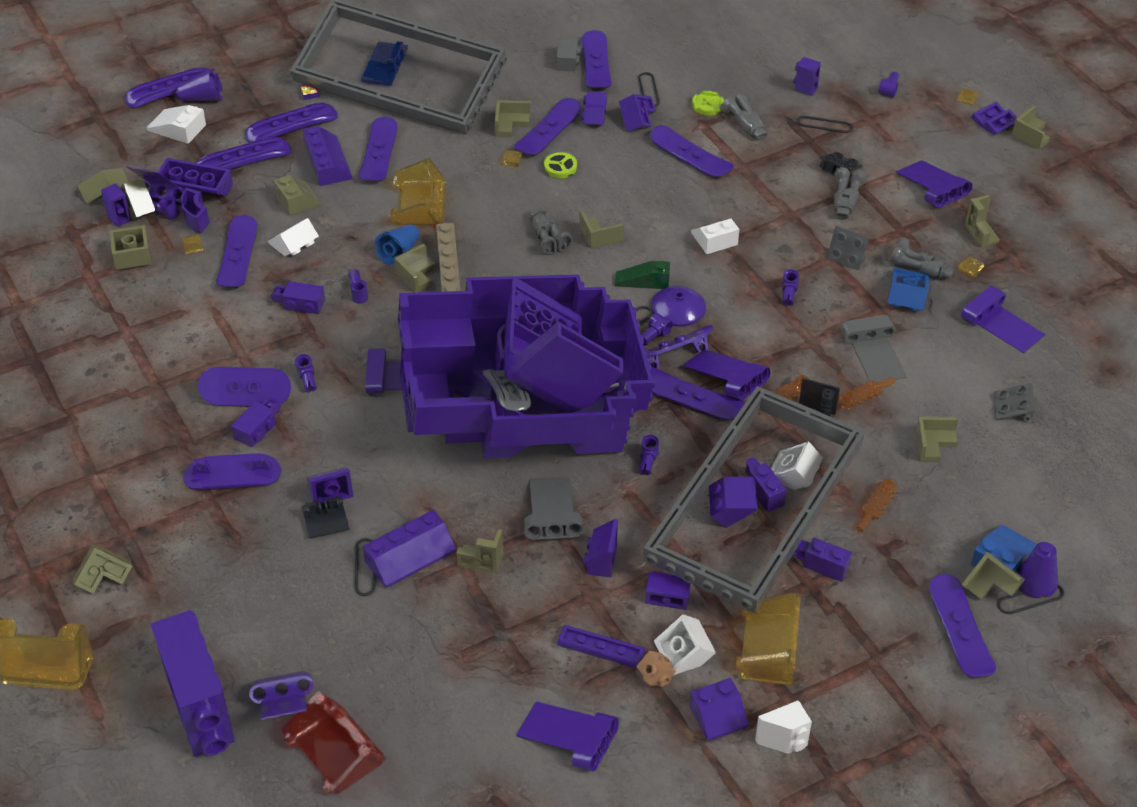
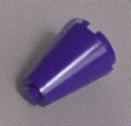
M211 68L179 85L176 90L178 99H181L183 102L223 100V95L220 96V92L223 91L218 74L213 73L215 69Z
M1038 543L1017 571L1025 579L1019 587L1024 594L1033 598H1040V596L1045 595L1049 597L1056 592L1058 587L1057 550L1051 543Z

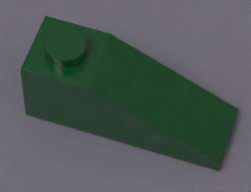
M649 261L616 271L615 286L649 289L669 287L670 262Z

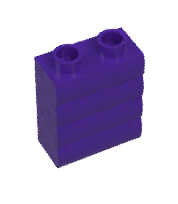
M192 610L151 623L163 669L194 757L203 753L209 756L217 755L225 751L229 744L235 742L234 731L221 681L216 674L213 660L208 653L196 615Z

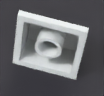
M307 218L270 239L268 243L284 256L288 254L294 256L301 251L300 247L304 245L306 248L315 243L314 239L319 236Z
M732 219L691 230L692 235L706 254L738 245L739 228Z
M808 441L779 451L771 469L783 486L794 490L806 488L812 484L823 457Z
M686 615L680 616L654 640L659 653H662L671 660L672 667L676 671L675 674L702 666L716 653L700 621Z
M798 700L758 717L755 741L759 745L787 754L793 751H801L808 745L812 721Z

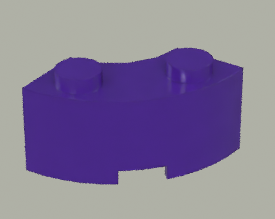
M587 91V95H584L583 105H585V111L582 110L581 120H584V124L604 125L607 93Z
M185 188L181 195L185 222L193 231L201 234L210 223L207 207L203 205L201 192Z

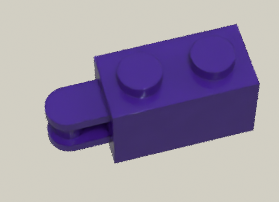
M289 281L286 287L275 286L271 299L275 302L283 303L284 309L319 314L325 301L324 286Z
M269 398L262 404L255 401L231 425L234 439L253 448L275 426V415L280 410V403H273Z
M748 458L746 460L745 472L748 477L755 478L756 497L767 512L784 506L787 490L767 463L760 464L757 459Z
M813 537L811 543L802 540L793 556L804 560L803 567L842 582L850 567L852 552Z

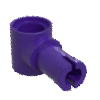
M893 71L886 80L882 79L878 93L895 97L899 74Z
M171 196L164 197L159 202H152L155 208L154 212L164 214L167 219H175L180 215V210Z
M794 269L786 270L783 274L782 289L784 294L782 304L786 306L787 301H789L788 306L794 304V294L799 285L800 276L798 271Z
M351 270L348 276L351 281L352 300L358 304L365 303L368 300L367 283L361 280L358 270H354L355 274Z
M659 313L653 314L649 320L648 329L643 333V345H648L650 341L660 334L667 335L672 329L673 322Z
M300 354L295 359L298 375L303 380L305 392H311L309 387L312 388V391H315L317 386L313 377L314 366L312 359L307 354Z
M646 435L642 439L640 455L642 460L639 468V473L644 475L645 469L646 475L651 474L653 461L659 455V439L654 435Z

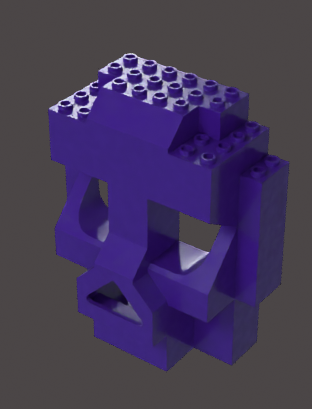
M579 274L466 278L465 291L399 293L397 319L401 342L399 376L407 431L414 432V435L444 434L445 443L481 442L483 459L512 457L530 445L569 443L576 454L623 452L624 444H627V431L630 430V417H633V413L638 410H648L649 402L652 401V388H655V377L651 375L652 368L651 363L647 360V348L643 346L644 337L643 334H640V322L636 320V308L632 306L631 299L610 300V295H607L605 287H585L584 282L580 280ZM514 277L579 314L582 318V336L623 359V374L613 383H619L617 388L609 393H603L592 405L574 413L526 415L523 412L561 411L529 392L531 405L527 410L513 411L500 405L493 387L482 373L483 370L488 369L504 370L503 349L505 345L506 318ZM454 393H459L464 397L454 398Z

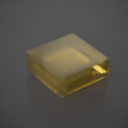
M964 88L959 94L957 101L973 106L979 96V92Z
M506 150L502 158V165L518 167L522 159V152Z
M199 234L182 237L185 254L203 251Z
M968 257L959 265L958 270L973 278L984 269V264L972 257Z

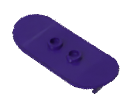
M713 325L697 329L686 336H677L673 341L659 343L657 347L647 350L648 362H653L654 368H659L658 354L691 343L696 353L701 352L699 349L700 344H702L703 350H707V335L713 329Z
M213 367L204 371L200 376L198 390L205 401L215 405L251 406L255 401L262 404L267 398L271 399L273 403L278 402L281 405L290 396L291 383L287 374L276 368Z
M260 453L207 456L198 460L194 459V462L185 471L184 483L194 490L266 486L274 483L280 477L281 467L276 459Z

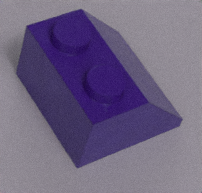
M347 467L307 477L308 490L312 501H316V504H318L317 500H320V503L324 502V498L328 501V498L335 496L342 497V500L353 497L350 470Z
M722 477L709 485L710 517L728 528L757 511L755 478Z
M614 519L593 529L592 537H588L587 549L589 553H585L583 565L587 566L588 575L611 578L618 542V520Z
M731 678L691 691L689 706L707 741L748 727L741 695Z

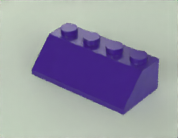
M320 126L303 129L304 144L319 185L323 186L352 180V174L337 136Z
M166 158L158 171L182 188L227 196L233 186L231 170Z
M431 510L363 545L365 563L385 588H388L456 552V548L445 523L434 510Z

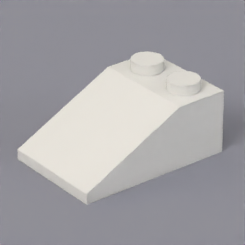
M191 105L164 109L146 127V130L189 144L206 126L204 111Z

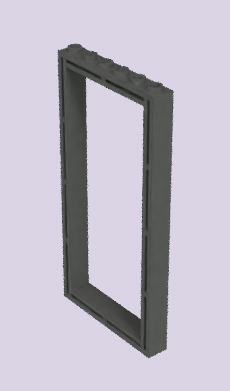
M331 0L292 66L290 73L293 81L467 134L469 129H472L476 116H479L481 106L486 102L489 91L493 89L496 78L500 76L501 68L507 62L505 49L341 0ZM340 17L489 61L460 115L310 69Z
M757 386L644 546L643 561L664 570L668 574L675 575L687 583L699 586L706 592H711L726 601H731L745 610L756 613L862 446L865 431ZM759 411H762L840 444L842 448L753 587H750L666 548V546Z

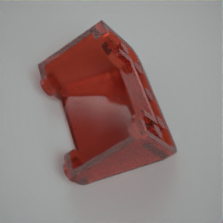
M319 691L306 703L307 711L297 712L281 729V732L286 736L284 741L292 748L296 746L302 749L324 776L322 778L324 782L322 787L331 795L333 793H341L378 768L386 760L385 755L337 701Z

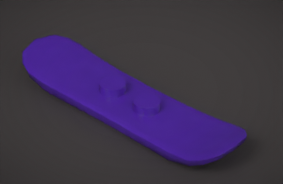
M587 31L582 37L586 86L589 88H608L612 82L608 64L607 37L602 31Z
M204 67L192 68L139 84L126 93V105L130 108H136L159 98L175 94L179 85L209 69Z
M572 98L560 100L534 129L515 143L514 148L527 155L541 153L575 120L581 109L580 103Z
M313 103L286 113L258 120L246 129V141L250 143L266 137H276L303 127L332 121L338 118V114L333 106L327 103Z
M385 116L373 121L367 151L359 173L361 180L382 181L386 178L398 127L397 122L393 118Z
M659 125L650 132L653 143L660 149L684 161L707 176L721 177L734 168L732 163L705 151L667 126Z
M266 137L207 154L196 163L232 169L256 161L288 155L291 149L289 144L280 137Z
M236 216L229 224L225 252L216 279V283L220 287H240L246 281L257 232V221L252 216Z
M651 367V375L655 377V388H652L654 396L686 406L716 419L727 421L734 420L745 404L743 400L702 388Z
M941 574L934 577L930 582L932 601L962 672L973 678L993 675L996 671V664L979 632L959 579L949 574Z

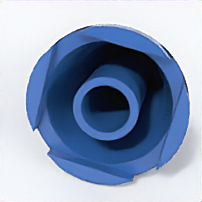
M408 224L379 234L374 241V245L377 247L376 254L384 263L388 265L395 264V257L412 249L420 236L419 230L416 226Z

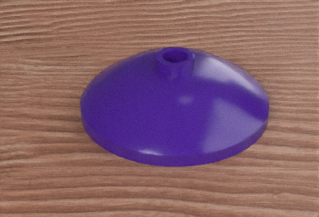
M670 286L655 294L651 302V309L653 314L659 313L672 321L673 326L685 327L695 324L704 316L706 304L704 298L697 291L685 286Z

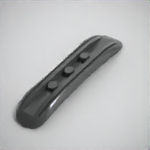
M483 370L482 374L490 382L502 407L513 411L527 410L530 407L531 401L528 392L511 383L505 377L504 370Z

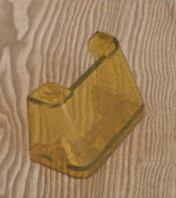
M429 157L394 171L393 184L400 191L399 210L397 208L391 209L389 214L390 220L396 225H436L443 223L446 181L432 159Z
M788 593L766 597L756 613L743 609L742 616L746 617L742 656H737L736 669H740L739 678L792 684L801 594Z
M0 617V680L3 683L69 690L80 688L84 684L94 655L84 624L64 625L57 637L16 634V622L10 618Z

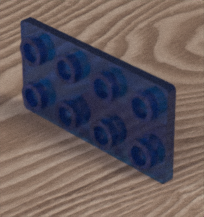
M397 41L396 44L378 42L362 75L361 82L392 86L408 50V45H403L401 41Z

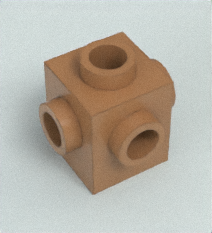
M649 651L636 666L642 673L643 680L650 686L663 687L671 681V677L676 673L672 667L671 660L659 652Z

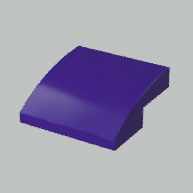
M997 101L973 113L971 117L979 126L995 135L1013 126L1015 119H1017L1010 109L1005 111Z

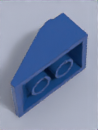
M893 267L888 303L898 308L901 306L909 307L912 311L924 310L929 291V275Z
M1002 524L988 534L976 547L971 565L976 567L986 552H989L1017 573L1037 543Z

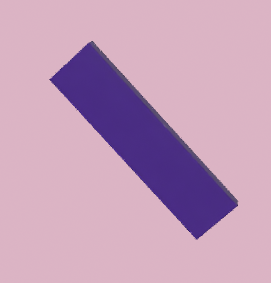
M564 625L557 641V646L637 668L636 666L643 659L646 649L568 625Z

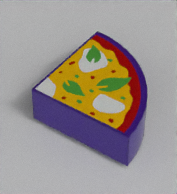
M309 85L300 86L304 100L320 97L319 91L315 87Z

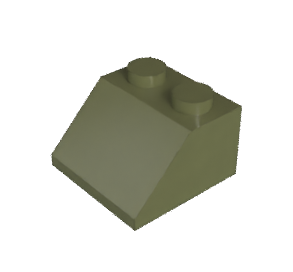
M291 175L274 180L276 197L289 215L321 205V201L307 182Z

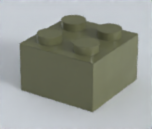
M145 225L109 231L116 270L152 264Z

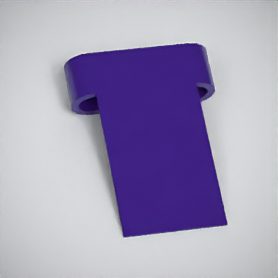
M923 160L896 171V173L928 188L929 190L925 193L924 199L927 203L937 208L968 195L973 187L972 182L960 176L956 177Z
M127 167L146 180L144 182L147 188L150 187L148 192L151 200L160 201L164 197L171 196L176 204L181 205V197L177 199L179 193H183L184 189L182 187H179L159 172Z
M994 286L987 288L964 307L961 312L963 319L974 326H981L1022 353L1045 336L1043 332L1002 308L1001 305L1006 299V294Z
M385 348L368 349L365 378L366 393L402 390L399 376L400 362H386Z
M709 350L702 351L683 365L684 367L728 380L725 385V394L739 400H744L753 393L757 386L761 387L765 384L771 374L769 367L757 363H748Z
M301 671L259 679L251 684L249 696L253 702L261 703V719L307 711L305 695L313 689V678L310 673ZM301 679H307L310 682L305 688L299 687L297 683ZM284 683L287 685V689L284 692H279L275 689L276 685ZM261 687L266 692L262 696H256L253 691Z
M536 701L516 736L574 751L572 758L573 766L594 772L617 733L619 719L618 717L599 712L593 716Z

